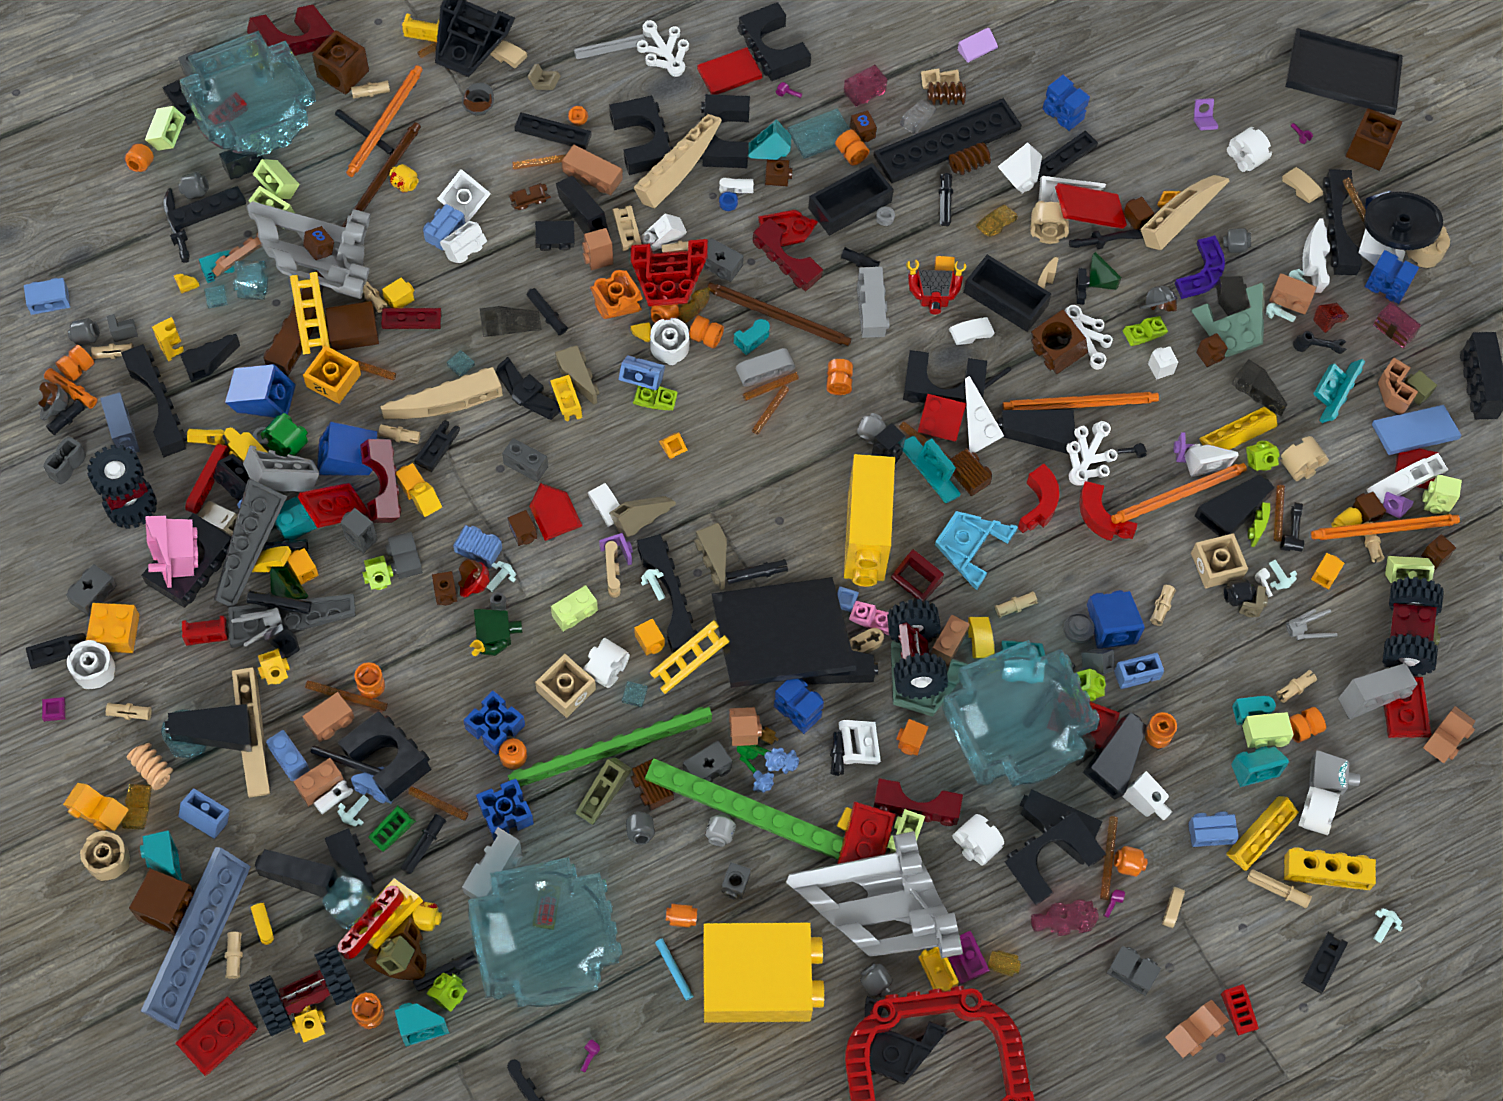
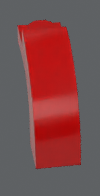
M1042 464L1028 476L1027 484L1038 496L1039 505L1020 519L1018 529L1022 533L1028 529L1030 531L1033 530L1038 524L1044 528L1054 516L1059 501V485L1056 477L1045 464Z
M1085 481L1081 490L1079 508L1086 525L1095 534L1109 541H1112L1113 535H1118L1123 539H1133L1138 523L1125 521L1114 524L1111 515L1106 512L1102 505L1104 485Z

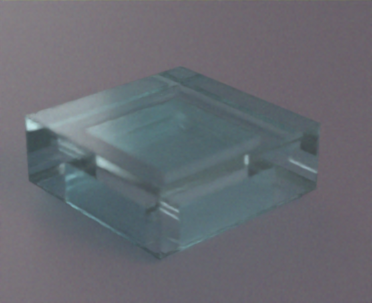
M224 285L205 289L208 308L228 305Z
M460 350L447 361V366L458 376L462 377L475 366V362Z
M627 681L622 703L643 707L648 686Z

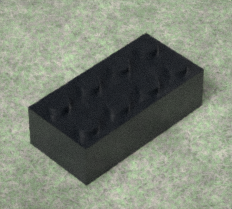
M871 163L810 195L808 209L830 236L877 211L880 207L892 203L894 189L875 165Z
M988 254L967 278L963 291L966 295L1026 332L1030 330L1048 307L1051 298L1050 292Z
M1473 332L1469 340L1466 341L1463 350L1460 351V360L1463 361L1464 365L1463 376L1467 379L1468 384L1467 394L1470 395L1471 399L1470 410L1473 412L1475 420L1498 419L1503 412V363L1496 332Z

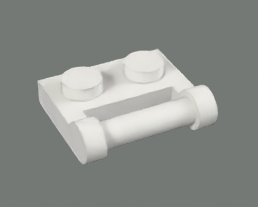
M842 720L839 722V730H842L845 753L843 756L844 764L861 763L877 765L881 762L875 722ZM850 729L854 730L857 754H853Z

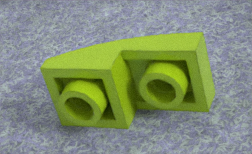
M1157 316L1146 318L1141 324L1125 326L1123 333L1130 346H1135L1167 334L1168 330L1161 317Z
M637 386L633 404L652 409L673 410L678 392L661 386L657 390Z
M1262 502L1259 510H1256L1252 526L1248 528L1247 536L1248 539H1251V547L1256 546L1267 526L1270 515V503Z

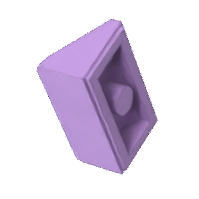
M989 28L960 41L958 44V51L967 63L998 48Z

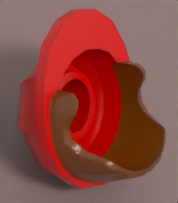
M466 559L459 567L461 581L458 582L460 596L465 598L470 594L483 592L489 585L490 575L488 569L482 562L472 559Z

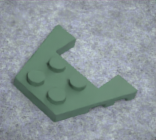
M1263 283L1246 288L1251 308L1214 321L1211 307L1208 303L1191 309L1208 335L1212 336L1218 333L1228 347L1225 353L1226 358L1263 344V308L1265 302L1263 300L1265 291Z
M892 641L890 648L893 705L933 717L966 674L970 664L952 659L947 673L948 686L945 688V691H939V695H931V698L928 699L922 697L920 700L917 697L909 699V696L905 698L902 694L897 693L894 679L895 664L900 663L899 660L902 659V645Z

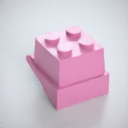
M146 516L147 545L153 560L158 561L155 564H148L149 572H162L168 588H172L173 577L194 576V568H198L197 527H192V520L166 519V516Z

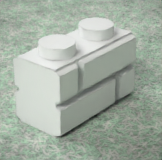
M468 221L440 241V244L448 260L463 263L472 252L480 251L482 245L487 240L479 224Z

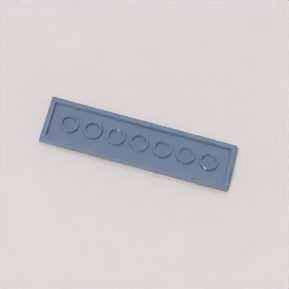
M215 847L141 1009L142 1013L171 1029L178 1030L251 868V866L223 848Z

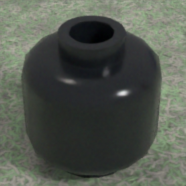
M1247 579L1232 580L1224 587L1223 595L1225 601L1235 607L1241 606L1243 602L1251 603L1256 595L1254 585L1250 584Z

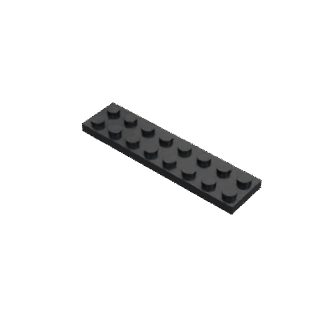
M1002 98L874 151V157L892 184L949 160V155L955 154L957 151H962L965 148L968 149L977 143L984 142L988 144L1019 131L1022 125L1007 102Z

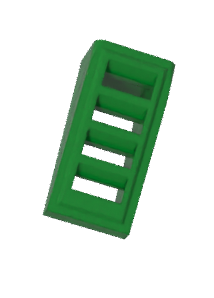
M397 805L368 838L382 852H385L416 820L402 807ZM399 815L405 820L404 823L397 819ZM392 822L399 827L397 830L391 825ZM386 827L393 833L391 837L384 831ZM379 834L387 840L385 843L377 837Z

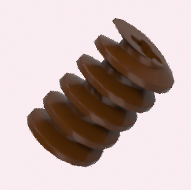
M951 81L949 87L947 82H943L942 87L940 82H936L935 86H933L932 82H929L927 85V103L931 100L932 104L935 105L936 101L939 100L940 105H942L943 101L946 100L947 105H950L951 100H953L954 104L957 105L958 100H961L962 105H964L966 86L965 84L963 86L961 81H958L956 86Z
M984 142L949 155L951 170L955 174L958 171L960 175H964L965 170L968 173L971 172V167L974 170L978 169V165L983 167L984 161L988 165L991 163L990 152Z

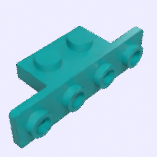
M1363 359L1350 363L1345 373L1334 363L1328 366L1313 393L1327 406L1319 419L1321 423L1333 421L1338 416L1341 405L1347 400L1348 392L1354 387L1357 376L1363 370L1362 367L1365 363Z
M915 436L905 439L903 452L944 503L960 497L961 493L950 481L956 467L943 453L940 446L933 439L926 441L924 446L921 445Z

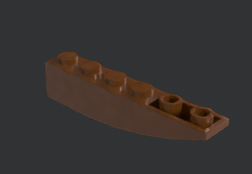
M318 270L315 271L319 277H323ZM320 285L321 297L323 296V285ZM312 287L301 290L302 300L314 299ZM294 304L289 317L284 319L279 334L277 333L274 336L272 346L264 354L265 364H274L287 377L303 352ZM315 307L303 308L305 320L317 318ZM314 327L307 328L308 339L310 338Z

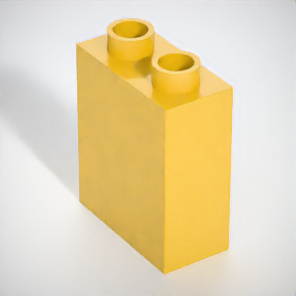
M854 454L848 490L844 578L853 579V583L858 586L870 587L876 585L877 581L885 580L891 549L895 457Z
M810 923L704 924V1023L811 1022L813 1008H824L823 980H812V964L823 963L822 937H811Z

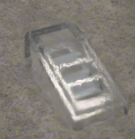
M921 99L901 117L900 125L916 134L936 112L937 108Z

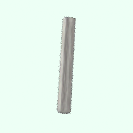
M643 34L576 48L574 49L576 59H582L637 47V43L640 40H646Z

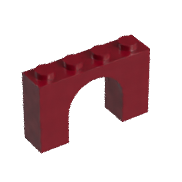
M313 4L298 7L294 22L304 35L291 36L281 32L266 14L249 18L247 27L248 35L269 61L314 52L335 31Z

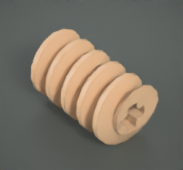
M146 743L130 751L127 759L131 761V764L136 767V770L141 773V776L146 779L147 783L152 786V789L158 790L169 782L173 769L171 767L166 768L168 763L166 761L161 762L162 756H155L157 750H150L152 747L151 743Z

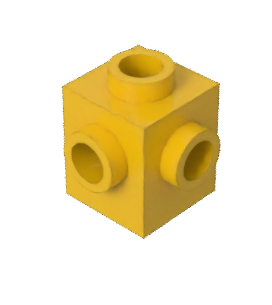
M278 649L258 655L261 667H258L261 679L266 678L268 685L280 684L288 678L286 671L290 670L287 659L281 658Z
M309 1005L303 1011L294 1013L295 1020L291 1022L295 1033L300 1032L303 1043L325 1034L323 1023L326 1022L322 1009L317 1010L316 1005Z

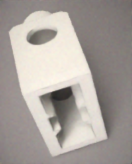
M1147 771L1134 779L1127 787L1126 793L1122 796L1147 817L1155 812L1162 820H1165L1172 812L1164 804L1169 795Z

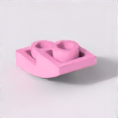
M856 601L849 620L868 629L878 628L883 634L889 635L887 614L889 613L877 610L875 605Z

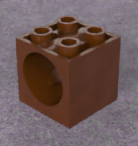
M337 30L312 54L317 77L345 95L349 93L351 87H354L369 72L365 48Z
M1367 108L1345 157L1380 171L1403 122Z
M1064 309L1031 331V342L1034 345L1032 347L1037 356H1042L1045 359V366L1049 371L1053 370L1056 375L1088 353L1086 337ZM1055 337H1065L1070 340L1069 344L1060 350H1053L1046 346Z
M150 868L129 909L138 921L175 936L195 892L190 884Z

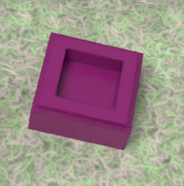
M64 697L42 699L43 721L65 719Z

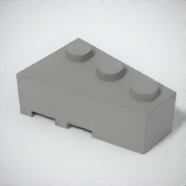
M883 267L859 268L857 297L862 338L885 337L886 329H889V317H886L888 308L887 301H885L886 289L883 282Z
M250 445L243 463L250 479L274 491L313 490L319 476V471L313 460L289 454L287 457L275 455V451L272 450L266 453L256 450V446Z
M1404 663L1353 679L1338 700L1351 720L1399 698L1409 697L1418 684L1408 666Z
M499 827L494 832L497 834L495 841L491 847L489 845L486 846L484 849L486 854L479 864H475L462 886L465 895L485 907L489 902L492 903L495 900L498 888L501 884L504 885L511 875L509 872L514 866L517 867L523 858L520 840Z

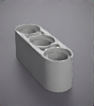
M786 348L743 361L736 366V371L745 387L785 375L795 369V364Z

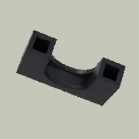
M778 2L740 16L739 25H737L739 34L744 36L747 47L752 49L755 60L760 62L764 75H768L771 82L808 68L811 65V54L804 42L785 49H772L762 42L761 39L766 34L786 27V14Z
M705 94V102H701V113H705L704 117L708 114L719 117L722 120L721 123L749 122L750 96ZM714 134L700 159H703L702 167L747 168L748 142L724 141Z
M652 95L609 105V115L614 130L642 126L654 134L653 139L647 144L624 149V162L628 175L652 170L673 149L668 144L670 142L669 134L667 131L664 132L663 129L665 128L663 117H659L658 114L660 113L658 102H654Z
M910 350L903 400L910 403H925L927 394L966 403L965 379L960 386L954 389H942L935 386L927 375L929 353ZM968 358L965 378L970 376L983 398L987 361Z
M194 513L188 520H192V527H197V545L205 551L203 561L198 568L194 569V576L173 577L172 588H168L162 572H149V568H147L142 574L145 584L183 608L195 600L199 590L204 588L212 574L221 568L232 537ZM153 560L151 564L158 563V561Z
M378 711L338 741V744L348 758L360 762L381 748L394 747L398 749L395 759L372 777L381 793L391 802L432 769L428 764L430 760L428 755L423 750L419 752L416 743L411 738L407 740L404 731L400 727L395 728L392 719L388 715L384 717Z
M1070 811L1066 812L1059 818L1060 822L1055 826L1052 824L1048 825L1041 831L1043 834L1036 839L1033 836L1024 843L1026 847L1020 851L1015 849L1006 856L1008 860L1005 861V864L1036 906L1054 894L1041 876L1037 866L1038 855L1044 846L1055 841L1069 843L1077 850L1089 868L1107 856L1075 811L1072 814Z

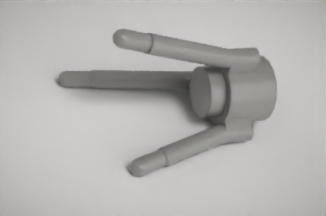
M278 608L242 614L239 618L231 620L232 623L263 618L265 626H270L245 642L244 646L254 643L262 638L264 634L277 627L278 624H282Z
M1312 609L1295 619L1289 620V622H1286L1288 634L1290 637L1296 636L1297 640L1337 637V633L1304 634L1307 631L1306 623L1331 613V609L1310 616L1316 612V609Z

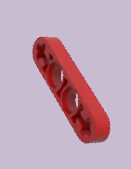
M220 443L215 446L186 501V511L197 514L201 510L216 481L213 476L217 462L229 456L230 449L228 446Z
M392 885L384 889L339 942L338 951L345 959L356 957L402 903L404 895L397 886ZM382 910V913L379 916L374 917L376 912ZM368 927L365 933L359 934L363 928Z

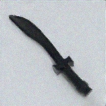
M171 188L167 190L164 196L165 213L175 209ZM168 219L173 234L170 235L174 246L178 244L180 259L183 263L189 262L190 255L185 241L188 240L184 229L182 231H175Z
M1141 229L1120 231L1102 236L1098 230L1093 231L1091 238L1069 240V247L1080 248L1096 245L1098 250L1103 249L1107 241L1144 238Z

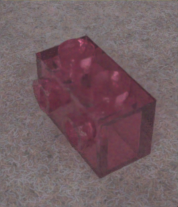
M873 65L846 79L844 82V93L855 106L865 104L870 99L880 96L886 91L888 80L879 68Z

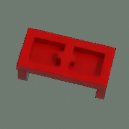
M222 615L217 620L188 623L186 620H183L182 638L186 646L227 641L226 617Z

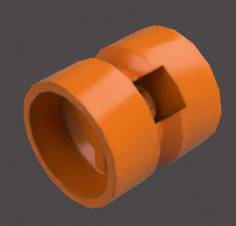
M855 130L845 131L835 142L836 147L844 154L850 165L854 166L861 163L869 155L870 150L861 141Z
M698 315L690 328L689 336L690 339L697 342L703 340L704 345L715 349L722 338L724 326L716 322L710 324L709 319Z
M79 345L74 346L68 352L69 356L64 355L55 363L62 374L72 382L82 375V370L87 371L95 364L92 357Z
M846 359L831 360L828 363L827 391L834 395L849 394L852 391V362Z
M370 662L358 666L354 674L358 691L365 698H377L385 689V681L381 669L375 663Z
M1310 707L1302 711L1301 715L1295 714L1289 717L1294 734L1292 739L1297 743L1309 739L1311 734L1315 736L1326 730L1325 720L1316 707Z
M1164 712L1157 713L1152 717L1145 730V739L1149 745L1154 748H1164L1169 745L1177 730V722L1174 717Z
M367 992L362 993L352 1002V1013L361 1027L372 1029L381 1024L384 1018V1009L376 995Z

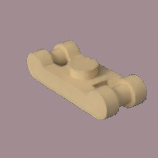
M625 206L624 209H612L622 250H629L631 245H642L632 206ZM633 236L634 240L627 241V237Z
M609 541L605 545L608 593L611 597L616 598L621 593L620 581L616 578V575H619V563L614 562L618 557V548L616 542Z

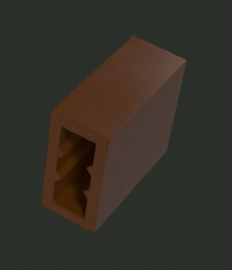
M372 301L325 308L329 344H331L333 350L338 351L379 344Z

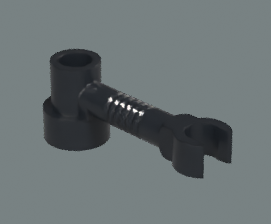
M1305 331L1293 341L1294 348L1299 352L1306 351L1311 345L1331 348L1339 354L1347 350L1340 347L1346 343L1345 340L1330 341L1315 338L1310 331Z
M1295 502L1294 506H1291V535L1284 534L1282 536L1281 550L1303 551L1304 540L1299 539L1300 518L1303 510L1302 503Z

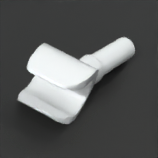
M1263 568L1255 574V580L1261 583L1263 587H1266V594L1269 598L1273 596L1266 581L1270 574L1266 568Z

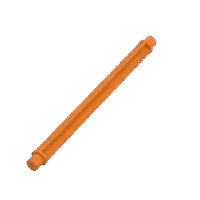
M416 65L410 71L381 118L360 147V150L348 165L349 168L346 171L348 176L353 177L359 171L409 92L420 78V74L423 71L420 66Z
M1140 392L1011 400L1010 402H1003L1002 408L1003 410H1052L1150 404L1151 402L1159 401V394Z
M1244 463L1232 465L1137 505L1118 511L1117 514L1111 516L1112 522L1114 524L1123 523L1141 514L1180 500L1183 497L1185 498L1217 485L1220 482L1241 475L1242 472L1247 470V467Z
M1447 514L1319 528L1311 532V537L1313 540H1326L1452 526L1453 524L1460 523L1459 515Z

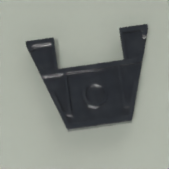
M866 997L864 1018L870 1015L872 1007L878 1000ZM883 1007L877 1009L880 1017L884 1009ZM929 1021L921 1042L891 1030L876 1033L870 1045L869 1061L871 1071L905 1084L944 1037L948 1028Z

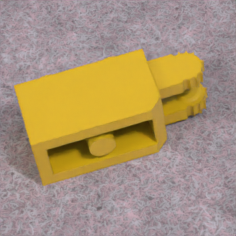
M231 427L226 428L224 436L230 449L229 455L233 453L244 463L250 445L256 446L258 451L268 453L249 432H243L240 435L235 429Z

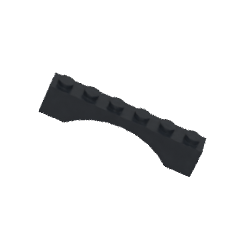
M1329 169L1327 176L1323 178V188H1326L1324 203L1327 204L1326 219H1329L1327 233L1331 238L1329 242L1330 251H1332L1331 267L1334 268V275L1357 276L1362 266L1361 254L1358 253L1359 248L1348 236L1342 220L1343 202L1347 199L1353 188L1352 170Z
M144 344L121 352L131 378L145 385L157 399L158 418L153 433L163 458L185 450L184 442L187 441L183 429L179 430L177 427L181 424L177 414L172 415L171 409H174L170 397L165 398L164 394L168 392L164 382L159 383L158 378L161 377L158 367H153L151 362L155 361L151 350L146 351Z
M661 534L637 540V550L644 568L658 569L664 575L659 579L666 587L673 606L671 622L667 628V640L673 654L698 632L692 629L693 618L691 612L686 611L687 600L685 594L680 593V579L673 572L675 570L674 561L672 558H668L667 552H669L667 541H663Z

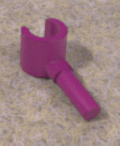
M785 82L780 83L775 91L781 97L785 93L799 98L802 97L801 93L790 89Z
M1295 123L1291 124V127L1300 136L1299 142L1301 144H1305L1307 139L1310 141L1313 138L1311 131L1306 130L1303 132Z
M1118 889L1113 891L1110 904L1103 916L1109 918L1115 903H1123L1125 891Z
M593 1039L584 1048L589 1054L581 1067L583 1072H586L591 1060L600 1051V1046Z

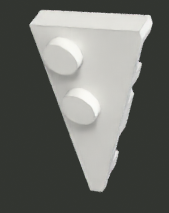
M1042 176L1040 177L1039 201L1059 202L1055 189L1058 183L1099 191L1103 190L1106 184Z
M969 376L965 378L969 451L976 453L1003 438L1004 435Z

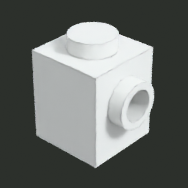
M1170 346L1166 348L1161 347L1152 352L1148 365L1157 380L1174 374L1178 361Z

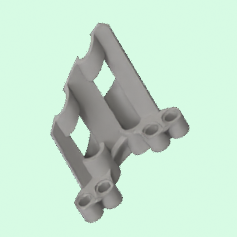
M253 201L247 205L250 219L255 220L257 224L258 238L267 255L275 258L276 267L281 273L289 276L298 275L299 279L307 280L310 279V274L298 271L296 264L318 270L323 276H318L320 285L330 287L337 293L359 299L362 298L363 287L367 282L370 268L363 266L364 239L370 222V213L352 209L351 215L347 217L345 228ZM276 226L297 232L303 242L305 231L322 226L334 240L333 253L326 258L315 260L305 247L280 241Z
M914 831L893 835L896 848L894 853L788 875L786 883L869 957L939 947L941 958L963 954L955 913L948 914L919 855ZM855 882L866 889L868 897L836 904L820 888ZM896 920L911 925L913 933L877 940L863 926Z

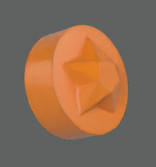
M574 106L569 111L568 117L574 125L580 126L587 121L588 113L583 107Z

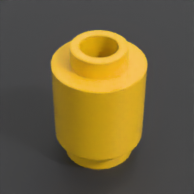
M1348 507L1334 518V522L1331 525L1332 527L1361 524L1362 514L1358 509Z

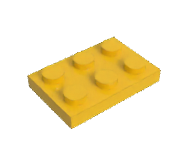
M395 878L384 889L395 885L403 893L404 899L368 942L376 950L405 921L414 909L423 902L419 895ZM382 890V891L369 903V905L348 925V927H349L350 929H351V928L354 926V924L360 919V917L366 912V910L372 905V903H373V902L377 899V897L383 892V890ZM382 910L376 912L374 917L379 916L382 913ZM368 927L363 928L359 934L365 933Z

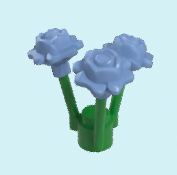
M759 745L737 746V753L741 755L740 760L747 765L756 779L753 791L765 793L771 790L774 785V774L770 772L774 770L779 771L782 768L784 774H787L788 771L796 770L799 764V758L793 749L786 754L783 748H773L772 751H769ZM758 754L764 756L767 760L765 766L768 767L770 772L762 774L760 771H757L749 759H755Z

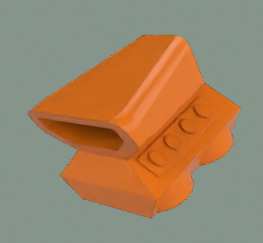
M616 270L612 273L611 277L597 279L594 285L590 287L595 298V306L603 319L642 311L638 304V301L643 299L641 292L626 270Z

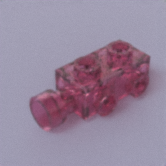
M1082 899L1064 905L1062 902L1055 903L1048 909L1047 915H1042L1041 913L1032 914L1031 924L1034 932L1050 928L1051 933L1057 932L1058 936H1065L1071 933L1070 930L1078 929L1079 933L1091 931V927L1095 926L1099 916L1097 908L1093 907L1092 901L1085 902ZM1086 911V916L1082 915L1081 912ZM1065 914L1066 919L1061 918L1060 915Z

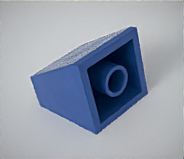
M274 364L235 368L225 403L237 413L272 418L282 415V413L288 415L296 384Z
M330 422L319 438L317 459L319 475H370L373 470L362 464L360 444L368 439H377V431Z
M1118 590L1111 594L1096 593L1090 596L1087 608L1089 616L1094 623L1095 629L1093 634L1096 647L1103 649L1137 644L1145 627L1131 592Z

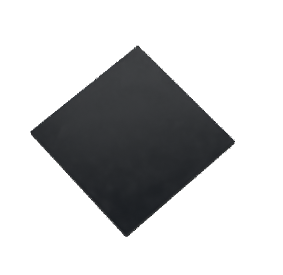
M1297 28L1285 87L1395 115L1398 105L1403 55Z
M833 577L711 593L716 621L719 625L720 638L725 635L730 641L722 649L731 688L856 671V663Z

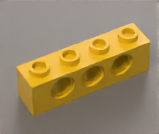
M1295 847L1289 849L1284 855V880L1371 890L1376 884V859H1369L1365 855L1347 856L1346 853L1341 852L1327 854L1323 850L1304 851L1303 848ZM1304 862H1309L1313 869L1307 868ZM1325 864L1331 865L1334 871H1329ZM1347 867L1353 868L1355 874L1350 873Z

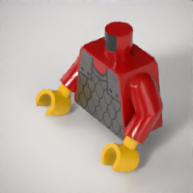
M915 260V267L911 268L910 261H907L906 267L910 270L908 274L909 290L916 299L920 300L921 306L930 307L931 314H940L941 307H947L949 301L954 300L961 290L962 272L966 268L965 262L962 270L957 269L958 261L955 263L956 274H954V271L917 270L916 273L919 262Z

